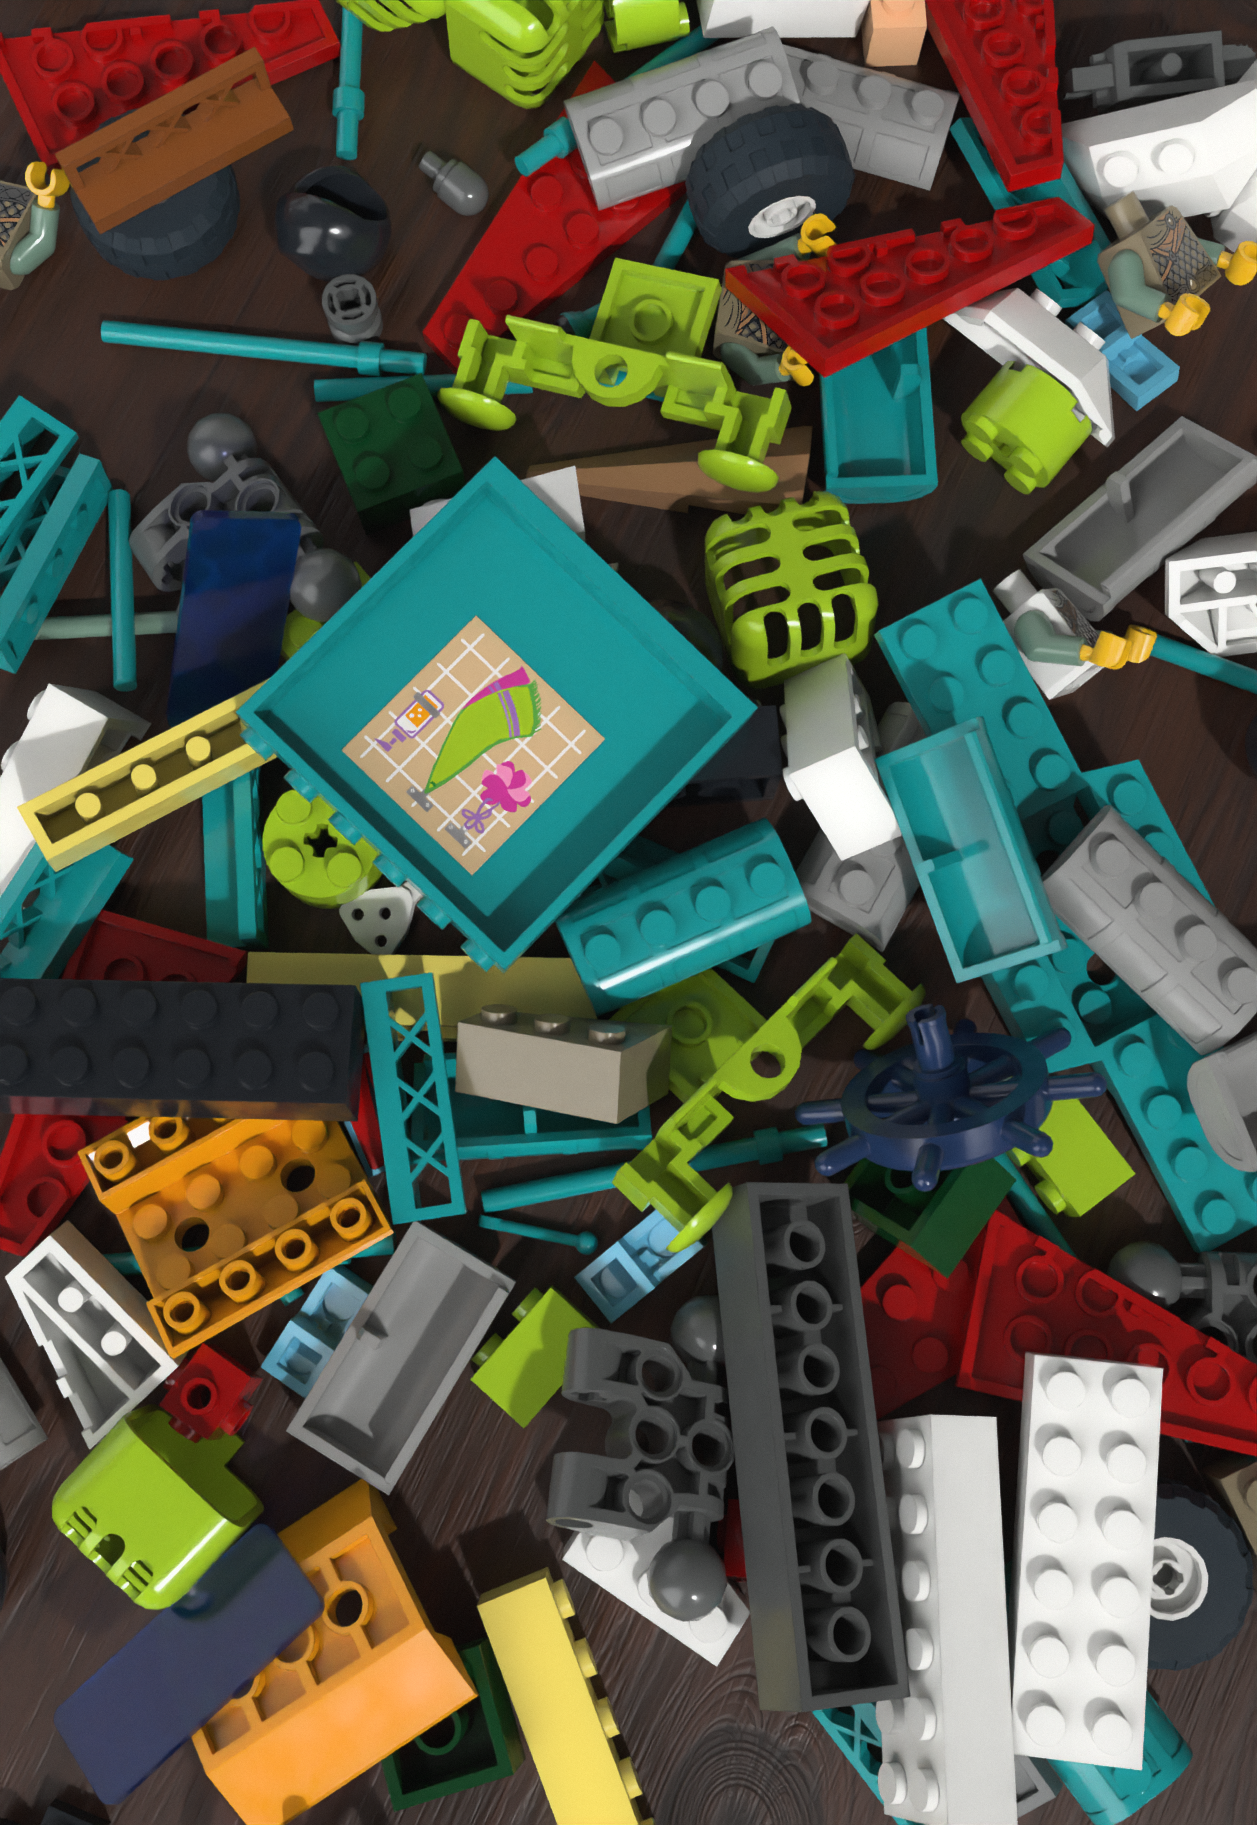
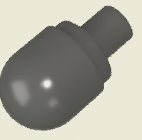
M431 150L424 155L419 164V169L435 181L433 191L437 193V197L458 214L464 216L478 214L484 209L488 201L489 190L485 180L463 161L458 162L456 159H451L446 163Z

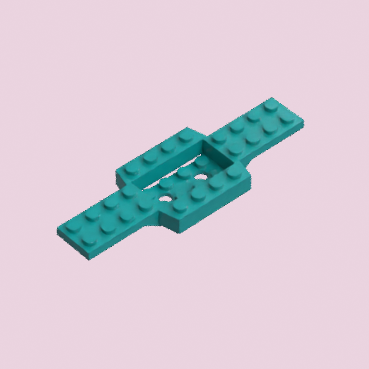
M981 578L874 634L927 737L975 717L983 716L988 728V735L1006 784L1012 793L1014 805L1034 860L1044 851H1053L1060 856L1084 829L1080 818L1073 808L1077 795L1090 821L1103 806L1111 804L1130 826L1161 856H1164L1174 865L1175 869L1214 906L1139 759L1081 773ZM1057 916L1058 925L1068 945L1066 949L981 976L1013 1037L1028 1042L1054 1027H1065L1070 1032L1072 1037L1070 1045L1046 1059L1049 1073L1090 1064L1095 1072L1105 1077L1107 1089L1115 1098L1194 1252L1200 1254L1203 1251H1211L1257 1225V1171H1239L1226 1164L1215 1153L1203 1132L1187 1089L1188 1072L1192 1064L1224 1048L1223 1046L1211 1053L1200 1055L1117 974L1105 985L1094 983L1087 974V963L1095 953Z

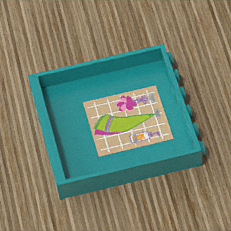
M493 457L236 713L247 727L240 736L265 761L275 754L291 769L284 776V779L304 799L311 803L319 796L335 812L328 821L350 843L355 845L363 838L379 854L372 863L395 886L399 887L406 880L423 896L416 905L431 921L442 930L451 923L467 938L460 947L478 966L487 972L495 965L504 974L745 725L758 707L498 458Z

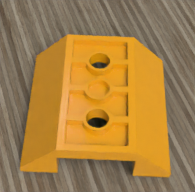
M140 1117L78 1151V1155L99 1201L116 1215L153 1296V1299L146 1302V1305L168 1354L173 1359L394 1233L382 1203L338 1121ZM300 1166H310L315 1169L314 1180L308 1188L299 1192H292L287 1189V1178L294 1169ZM194 1225H207L209 1227V1237L205 1245L193 1252L183 1251L182 1239L186 1231Z
M363 1479L355 1482L182 1596L172 1606L163 1609L159 1659L206 1775L246 1825L287 1824L479 1695L452 1639L434 1631L388 1537L390 1533L397 1529L378 1489ZM357 1590L363 1603L362 1612L355 1623L342 1627L336 1617L337 1604L343 1595ZM248 1661L254 1671L253 1685L245 1696L236 1699L231 1694L229 1688L230 1676L237 1665Z

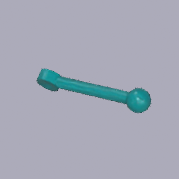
M479 1215L477 1226L574 1246L584 1255L593 1253L598 1246L597 1237L589 1231L575 1235L485 1215Z

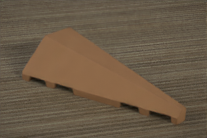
M813 426L787 428L784 431L780 445L769 443L763 464L772 469L779 479L776 486L766 492L755 493L730 488L707 477L699 469L697 464L698 453L703 450H714L717 439L531 465L527 471L526 478L575 466L580 496L688 513L689 505L739 514H747L748 508L760 505L765 513H769L779 507L782 499L794 497L799 505L802 504Z

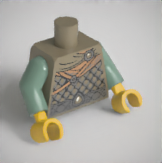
M37 161L32 162L26 169L25 180L27 186L0 181V288L7 290L18 288L25 275L34 271L54 253L60 206L55 203V197L67 192L70 185L62 169L52 170L49 186L45 182L46 164L45 162Z
M1133 190L1104 209L1118 238L1098 253L1097 262L1111 292L1112 300L1116 304L1131 339L1165 323L1166 329L1175 336H1183L1191 330L1200 328L1210 312V306L1199 296L1221 277L1218 271L1219 268L1225 269L1227 279L1234 285L1239 286L1252 281L1257 273L1256 242H1241L1234 254L1225 252V245L1198 238L1177 207L1168 206L1148 218Z
M821 213L814 214L803 223L801 233L739 258L737 261H729L725 264V269L745 265L747 273L773 268L774 258L794 254L798 262L806 261L810 258L812 251L818 257H824L829 246L837 244L829 236L823 235L835 230L836 225L826 215ZM724 269L722 292L711 325L716 326L712 354L716 358L721 359L728 368L749 385H763L786 382L788 380L795 381L798 385L804 387L810 385L814 375L805 365L808 362L725 287Z

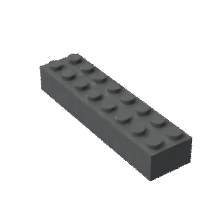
M746 1182L732 1188L730 1203L722 1216L712 1226L759 1707L760 1710L808 1712L910 1697L848 1184Z

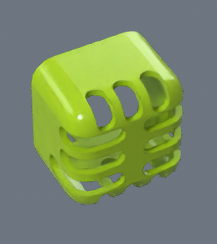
M445 0L452 63L514 105L525 109L540 107L549 100L556 87L568 76L573 65L583 57L594 38L598 37L604 24V0ZM547 84V86L539 94H533L532 92H530L543 88Z
M814 491L812 498L801 505L797 503L794 497L782 499L779 507L769 513H765L762 507L758 505L748 508L747 514L738 521L732 522L728 514H724L713 521L704 539L706 592L731 671L739 682L755 689L767 688L782 684L784 680L843 653L847 655L852 665L861 662L869 654L878 609L877 592L873 585L868 584L869 569L865 557L860 555L859 541L855 529L850 526L848 509L839 496L829 491ZM821 545L830 549L834 556L811 561L804 557L803 550L808 546ZM765 557H773L779 561L780 567L776 571L742 580L726 591L724 575L732 567ZM840 570L845 586L822 591L814 586L813 580L819 575ZM775 586L785 587L789 591L790 596L787 600L749 611L733 623L734 603L744 595ZM839 594H846L849 596L855 612L854 631L848 639L835 642V619L831 601ZM804 603H813L819 608L822 622L820 643L809 650H801L802 635L797 610ZM776 611L783 614L786 619L788 629L787 651L780 657L768 659V642L763 619L768 613Z
M149 1404L126 1413L61 1484L52 1501V1519L59 1531L65 1534L134 1603L146 1609L160 1610L172 1606L204 1579L264 1511V1506L256 1494L226 1466L245 1443L239 1435L235 1433L233 1436H229L225 1433L221 1440H206L203 1437L198 1443H194L176 1432L168 1424L172 1418L169 1412L155 1404Z

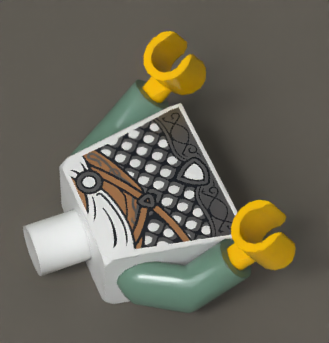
M1017 570L1009 575L993 590L1011 613L1003 622L1029 673L1049 700L1073 693L1104 667L1117 670L1122 668L1126 661L1132 663L1145 661L1149 658L1157 638L1155 631L1132 624L1128 626L1124 638L1114 635L1113 631L1095 630L1060 589H1042L1037 592L1021 570Z

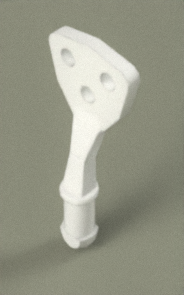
M408 882L399 887L370 889L357 899L341 905L339 914L354 940L371 954L394 955L409 933L415 905L422 895ZM388 908L391 911V916L385 920L381 914L383 909ZM361 909L364 916L358 921L355 918V912ZM384 935L387 938V943L385 946L380 947L378 945V938Z

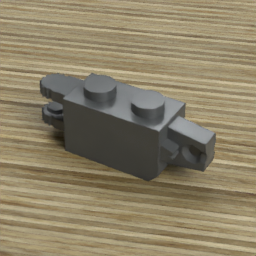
M1221 30L1127 40L1113 44L1103 53L1089 57L1090 66L1069 70L1066 75H1062V100L1093 98V108H1097L1098 115L1232 85L1239 81L1256 61V52H1253V47L1249 48L1248 44L1245 46L1242 43L1238 46L1236 44L1222 45Z

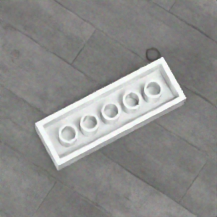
M1025 1351L1007 1629L1014 1754L1142 1771L1163 1368L1149 1364Z
M930 1414L877 1421L910 1697L878 1701L876 1703V1720L882 1732L883 1761L878 1772V1788L884 1801V1814L925 1825H1018L996 1417Z

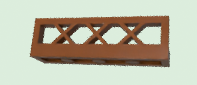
M253 47L55 153V156L75 194L101 235L293 131L294 128L289 114L270 85L262 57L257 49ZM252 74V80L230 90L234 83ZM199 103L196 110L181 116L185 109ZM150 130L146 137L132 142L135 136ZM96 157H101L99 162L78 173L76 168Z

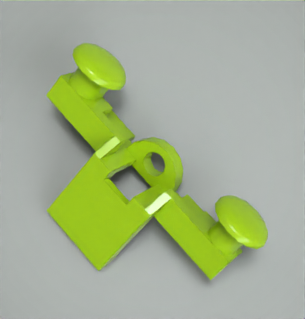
M615 258L589 339L566 334L561 326L507 315L505 323L517 340L514 341L488 335L480 321L469 319L457 354L461 362L453 386L441 388L437 392L440 407L454 418L480 429L501 431L510 428L516 422L515 414L501 404L508 382L582 398L586 392L592 400L609 407H626L640 402L653 391L656 396L664 397L660 410L663 418L720 431L715 449L703 450L698 453L697 464L699 469L707 477L722 485L739 491L755 493L769 491L778 483V475L764 465L763 462L769 443L780 445L792 408L785 389L775 387L771 399L736 391L733 380L724 363L701 358L722 292L719 279ZM619 371L627 372L625 379L615 386ZM599 383L612 385L614 387H605Z
M857 933L847 942L836 958L830 957L768 1021L712 968L625 1005L609 1019L614 1021L672 1025L669 1090L684 1104L663 1124L655 1138L629 1164L626 1162L617 1171L612 1181V1184L641 1212L651 1204L679 1232L666 1247V1250L681 1252L693 1245L718 1221L732 1198V1186L729 1182L717 1192L689 1165L734 1118L715 1099L722 1091L735 1099L749 1102L771 1099L783 1091L800 1067L802 1049L846 1005L875 1031L862 1046L867 1050H875L890 1041L907 1025V1013L921 1006L926 995L923 984L921 983L911 991L883 965L886 960ZM762 1051L769 1052L779 1061L780 1075L774 1078L761 1077L752 1069L750 1061L752 1062Z

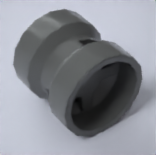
M345 274L332 279L326 285L322 294V307L328 319V325L334 340L339 344L359 346L360 341L376 342L383 330V318L372 284L364 277L355 274Z

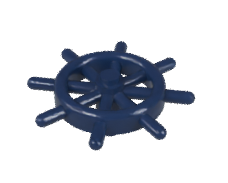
M926 1004L912 1009L906 1015V1022L910 1027L913 1039L912 1044L896 1049L886 1055H881L865 1048L859 1049L853 1059L855 1066L861 1071L850 1080L844 1089L842 1097L802 1102L795 1109V1117L803 1125L845 1122L849 1138L823 1151L816 1157L815 1168L821 1175H834L859 1160L867 1158L869 1161L883 1167L912 1171L914 1187L919 1191L927 1192L936 1186L940 1171L974 1165L997 1157L1015 1147L1034 1157L1042 1158L1048 1156L1052 1151L1053 1141L1048 1134L1039 1130V1128L1047 1119L1053 1101L1101 1096L1107 1089V1081L1102 1074L1097 1072L1049 1076L1046 1059L1066 1049L1071 1043V1034L1065 1027H1054L1027 1042L1004 1034L977 1033V1026L974 1021L963 1018L955 1024L953 1033L950 1035L946 1022L945 1008L942 1005H937L933 1008V1004Z

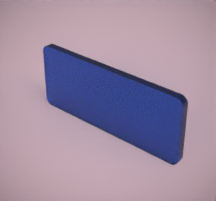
M200 510L192 515L166 717L172 728L271 678L277 672L290 600V588L293 582L302 530L299 519L295 514L290 512Z
M265 1524L254 1526L207 1570L188 1593L172 1606L165 1608L55 1711L54 1724L102 1803L118 1805L123 1802L323 1613L325 1608L323 1597L273 1528Z

